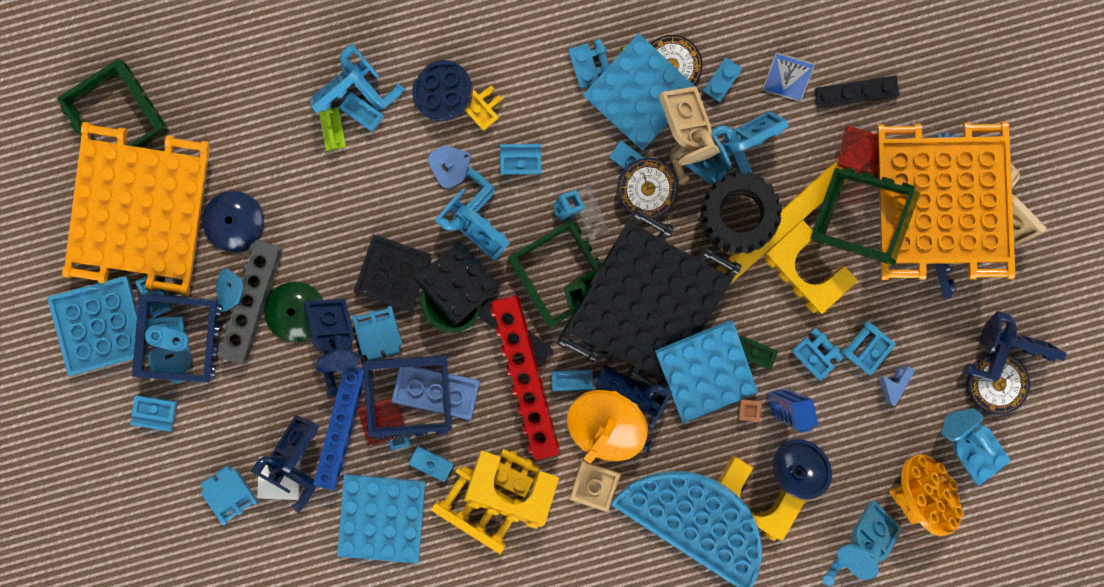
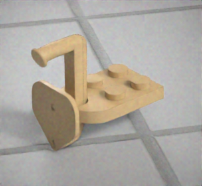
M696 86L665 91L658 95L673 137L679 143L670 151V160L680 185L689 181V176H686L682 165L705 161L720 152L719 147L714 144L711 137V125Z
M1011 164V184L1013 188L1018 182L1020 174ZM1012 194L1014 246H1017L1043 234L1047 228Z

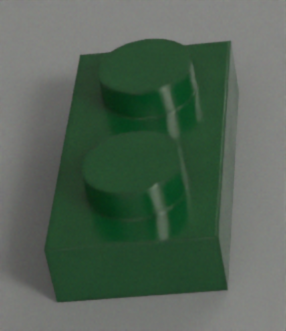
M739 335L746 359L771 370L778 351Z

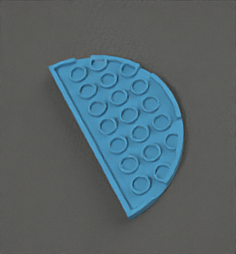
M667 471L651 474L632 482L612 500L611 505L734 586L753 587L758 577L762 560L760 531L747 505L725 485L696 473Z

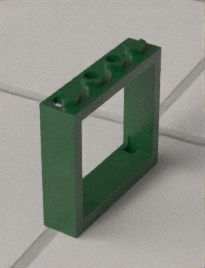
M119 58L56 98L60 103L61 112L71 120L70 126L82 136L81 126L85 121L73 103L119 74L154 128L128 146L143 148L170 131L128 64ZM91 133L90 140H96L95 136Z
M843 167V170L835 168L810 239L817 243L895 266L920 192L914 189V185L905 182L902 185L894 183L895 180L887 177H882V180L874 178L875 175L868 172H862L861 175L855 173V170L849 167ZM845 180L908 196L888 253L826 235Z
M571 220L507 257L548 328L572 315V312L568 309L552 318L518 259L569 230L593 272L598 271L602 265L598 257L593 258L590 253L593 251L588 240L583 241L580 236L583 233L577 222L573 224Z

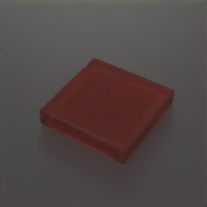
M851 126L845 127L837 166L842 168L849 167L859 173L868 172L877 177L879 175L877 134Z
M392 398L375 402L377 427L405 425L400 405L391 403ZM366 405L357 408L368 447L397 439L395 435H386L385 439H374V436H368Z

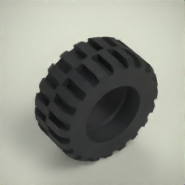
M735 172L731 176L728 174L723 176L721 180L714 182L712 187L706 192L700 212L701 225L705 230L707 238H710L712 244L716 247H721L722 251L727 253L730 251L734 252V254L752 253L754 250L761 249L777 232L782 218V205L779 204L780 198L778 193L775 194L773 191L774 187L771 184H766L764 182L765 179L761 176L756 178L753 176V173L743 175L741 172ZM735 195H744L757 203L760 209V220L752 230L739 233L725 226L721 218V208L728 198Z

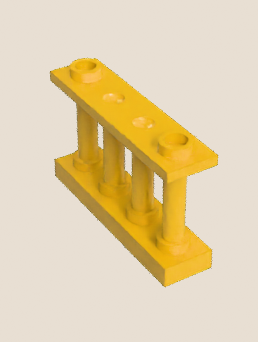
M458 466L455 471L460 475L445 500L441 502L437 500L431 511L501 554L506 544L503 542V537L513 521L505 518L498 531L492 535L486 531V525L493 516L487 510L480 521L475 524L468 520V515L473 508L469 507L467 503L463 510L458 513L451 509V504L467 480L470 481L473 470L466 466H463V468ZM495 489L496 494L502 501L508 504L523 503L518 499L512 500Z

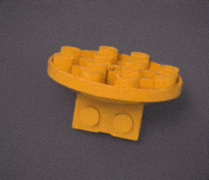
M594 390L586 392L574 400L567 414L569 433L576 444L587 452L584 460L590 464L595 457L607 461L630 459L642 450L648 437L647 421L638 405L616 391Z
M918 454L908 458L901 472L902 484L892 487L889 490L890 495L902 508L903 513L912 525L920 523L926 530L937 536H946L954 533L960 525L961 518L964 517L956 481L950 478L943 463L937 462L927 455Z

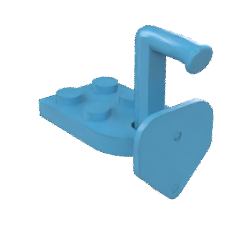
M351 43L340 55L343 71L309 100L311 107L316 113L320 110L324 112L332 105L331 101L336 97L339 99L344 96L348 91L347 88L354 83L374 108L383 110L397 99L403 91H406V88L396 83L395 88L382 98L364 77L369 71L377 79L380 78L379 74L354 44ZM356 53L361 61L352 64L348 58Z
M768 111L734 130L728 126H718L712 129L711 134L714 144L720 149V152L714 157L721 166L731 170L732 165L728 158L731 155L738 172H741L743 175L753 173L744 150L752 146L761 145L765 142V139L781 134L784 129L789 127L786 119ZM724 134L723 144H721L717 137Z
M470 166L465 177L475 181L482 190L465 207L460 202V199L466 192L463 188L435 219V222L445 230L453 231L459 229L495 261L510 242L503 233L498 232L492 227L489 220L482 218L477 213L493 196L495 189L491 183ZM450 211L454 213L452 222L445 218Z
M971 408L949 413L945 418L941 434L949 441H953L952 446L955 455L972 480L980 486L1011 460L992 431L983 424H980L983 421V415L979 411Z
M875 500L868 503L852 531V544H847L838 549V558L833 561L822 579L825 585L832 586L835 583L837 573L843 567H847L857 578L862 580H869L878 575V563L888 557L903 528Z

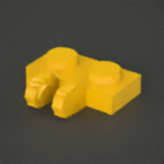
M489 86L480 95L473 89L471 102L465 110L483 131L499 119L492 109L502 101V96H496L488 105L484 101L485 98L493 93V86Z

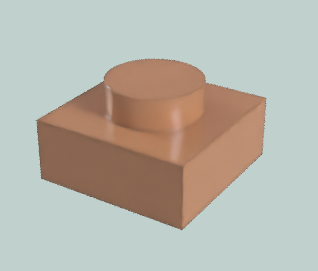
M741 399L738 419L760 422L762 401Z

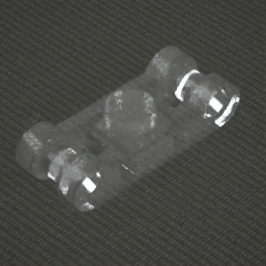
M587 185L584 187L585 189L577 192L581 199L588 196L590 202L584 204L585 209L579 214L588 237L592 241L596 239V236L609 234L591 185ZM598 221L600 227L592 229L591 223Z

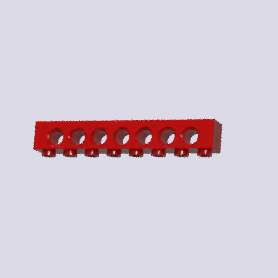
M519 294L495 299L492 301L490 310L492 317L497 319L496 332L498 337L502 338L503 345H501L503 357H507L509 365H506L508 376L513 378L512 391L513 395L518 397L519 404H517L519 416H523L524 419L522 428L524 435H528L530 441L528 443L529 453L534 456V460L559 455L560 447ZM505 313L513 316L514 321L512 323H507L504 320L503 316ZM509 334H517L519 342H511ZM521 353L524 356V361L517 362L514 354ZM519 374H528L530 380L528 382H523L520 379ZM532 393L535 396V400H526L525 394ZM533 412L538 413L540 420H532L530 414ZM542 432L546 438L539 440L536 438L535 433Z

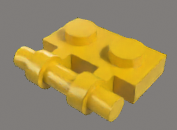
M503 449L500 456L507 460L505 464L499 462L494 483L525 498L534 478L527 474L529 470L537 474L540 466L534 464L533 460H526L516 455L517 453L512 450L509 452ZM512 463L522 466V471L520 472L512 468Z

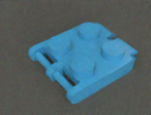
M392 305L388 306V309L377 312L372 310L369 314L352 316L362 355H367L368 360L382 358V350L385 351L386 357L401 352L399 346L403 345ZM389 313L388 315L376 317L377 315ZM370 317H371V319H369V320H365V321H361V322L358 321V320H362V319H366V318H370Z
M229 465L215 473L219 480L213 475L200 484L203 488V491L200 493L222 525H226L228 520L235 515L242 514L243 510L250 505L258 503L256 496L237 469L232 470ZM250 499L249 502L240 507L242 503ZM233 509L235 510L233 513L225 517L227 513H229Z

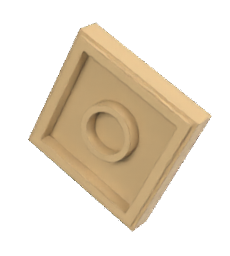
M582 460L569 500L608 512L621 473Z

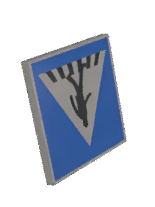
M775 52L762 90L801 102L815 63Z

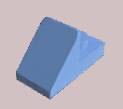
M902 365L901 368L899 367L893 375L895 379L893 381L878 375L886 403L896 406L915 372L914 369Z

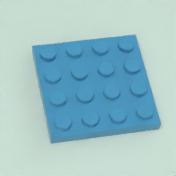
M638 33L586 90L583 96L643 151L668 124L658 95L665 91L695 86Z
M129 276L109 280L105 284L98 283L47 297L68 376L133 359L138 308ZM146 344V355H148L149 349Z
M732 320L655 350L669 390L672 391L671 395L682 423L758 393Z
M345 474L337 557L419 563L426 481Z

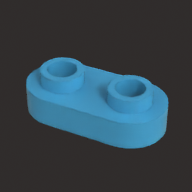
M154 325L149 327L145 333L146 341L152 346L172 351H181L189 344L188 335L181 330ZM154 332L159 333L158 340L153 338ZM175 337L180 339L179 345L174 344L173 340Z

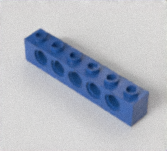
M356 366L342 373L313 483L315 486L334 490L338 486L365 383L363 367Z
M787 388L766 393L771 416L795 430H799L800 433L812 431L814 426L819 425L813 399Z

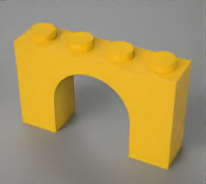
M802 220L764 254L766 257L764 260L771 268L775 267L780 272L778 276L785 283L789 282L793 286L792 291L798 298L803 297L807 302L806 307L813 314L815 312L823 314L858 280L845 266H839L824 281L816 285L808 284L798 276L795 269L796 257L800 250L811 241L810 237L813 232Z
M481 450L463 501L468 502L467 505L475 509H479V507L485 508L492 515L498 516L500 513L506 515V519L518 522L520 520L526 522V526L533 529L543 527L546 523L559 477L539 471L535 476L528 499L521 504H508L498 497L494 489V477L501 457Z
M732 455L718 482L728 487L740 498L741 489L753 467ZM782 489L776 502L770 509L761 513H751L756 520L758 528L765 531L764 535L773 541L776 538L783 541L806 500L795 498Z

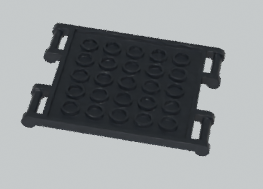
M636 207L561 332L557 345L561 347L566 346L587 357L586 359L591 362L597 359L598 353L602 349L632 365L626 375V380L636 382L646 388L653 385H661L667 388L668 385L655 350L701 332L733 278L740 272L741 264L731 262L722 257L709 246H705L697 258L666 242V239L673 232V226L656 220L644 213L643 209ZM641 220L659 230L658 237L637 226V221ZM711 259L727 268L728 271L724 274L706 264V260ZM570 334L592 344L591 349L589 350L568 339ZM641 369L661 379L660 382L656 384L638 375L639 370Z

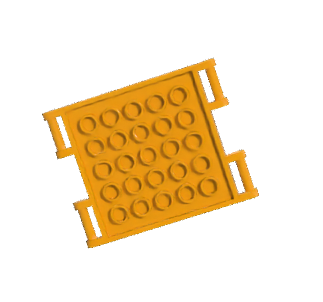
M1008 121L1000 122V124H971V122H964V137L922 138L921 124H914V126H885V124H879L877 126L879 179L882 180V177H887L895 180L894 183L902 185L905 182L914 185V189L920 192L895 263L918 264V270H889V264L881 262V280H889V278H918V280H926V264L968 263L969 280H976L977 277L1015 278ZM1000 132L1001 136L972 137V133ZM913 134L914 138L886 139L885 135ZM879 189L881 252L888 253L908 196ZM977 263H1006V269H977Z
M83 122L66 259L62 276L65 278L78 277L98 280V283L105 284L108 280L109 268L148 274L145 284L146 290L153 291L157 289L188 296L191 287L210 142L202 141L200 143L176 139L174 136L167 135L165 138V151L127 146L126 128L113 129ZM91 133L117 137V144L90 140ZM174 147L198 150L201 152L200 157L173 153ZM74 263L100 266V272L74 269ZM158 275L183 279V284L178 285L155 280Z

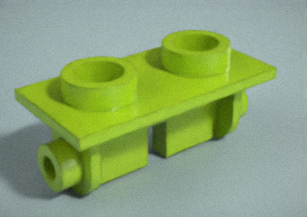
M329 107L324 112L319 111L326 151L346 148L339 107L333 109Z

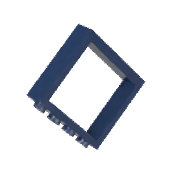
M140 293L138 298L132 377L209 383L212 377H215L216 365H213V357H217L218 345H215V337H219L220 325H216L217 316H221V304H218V299ZM150 301L210 306L204 374L144 370L147 344L145 333L148 329Z
M448 355L366 360L363 362L368 436H374V439H385L386 435H395V438L407 437V434L415 433V436H427L428 432H436V435L448 434V431L452 430ZM442 366L444 423L377 427L373 369Z

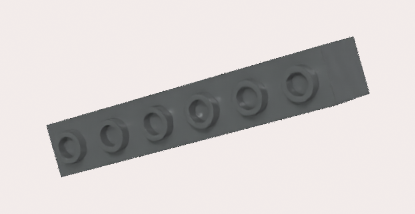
M257 239L251 244L249 248V254H251L249 261L243 267L242 294L239 303L230 309L232 313L231 319L226 322L224 332H226L225 338L221 340L218 347L220 358L239 364L248 363L265 303L269 296L284 247ZM260 257H264L266 260L263 268L258 266V259ZM255 276L260 280L257 287L252 285V279ZM248 296L253 298V305L251 307L247 306L245 302ZM242 315L247 318L245 326H242L239 322ZM235 335H239L241 338L239 346L233 342Z

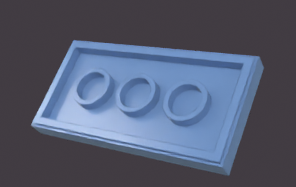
M419 366L399 368L391 403L445 415L442 372ZM449 373L452 416L471 421L480 380Z

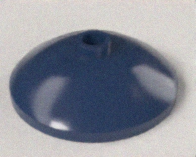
M227 191L215 196L206 206L203 214V229L209 241L216 247L230 252L243 251L250 248L255 239L259 240L264 229V214L259 203L250 195L239 191ZM228 217H232L233 219L231 224L227 223Z
M802 439L790 440L784 443L774 455L773 471L775 478L782 489L791 496L798 499L811 500L821 496L829 488L832 480L831 464L826 454L814 443Z

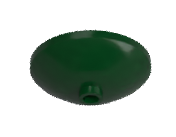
M293 281L278 286L270 293L265 303L264 315L269 329L278 338L288 342H302L310 339L304 302L323 300L322 296L314 287L303 282ZM291 308L295 310V314L293 316L289 314V310Z
M424 290L421 293L420 304L425 318L432 326L441 331L449 333L464 331L477 320L480 314L481 304L455 326Z

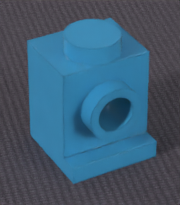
M577 190L560 195L553 203L554 213L556 217L560 218L561 222L575 217L585 209ZM571 199L575 205L574 208H572L569 203Z

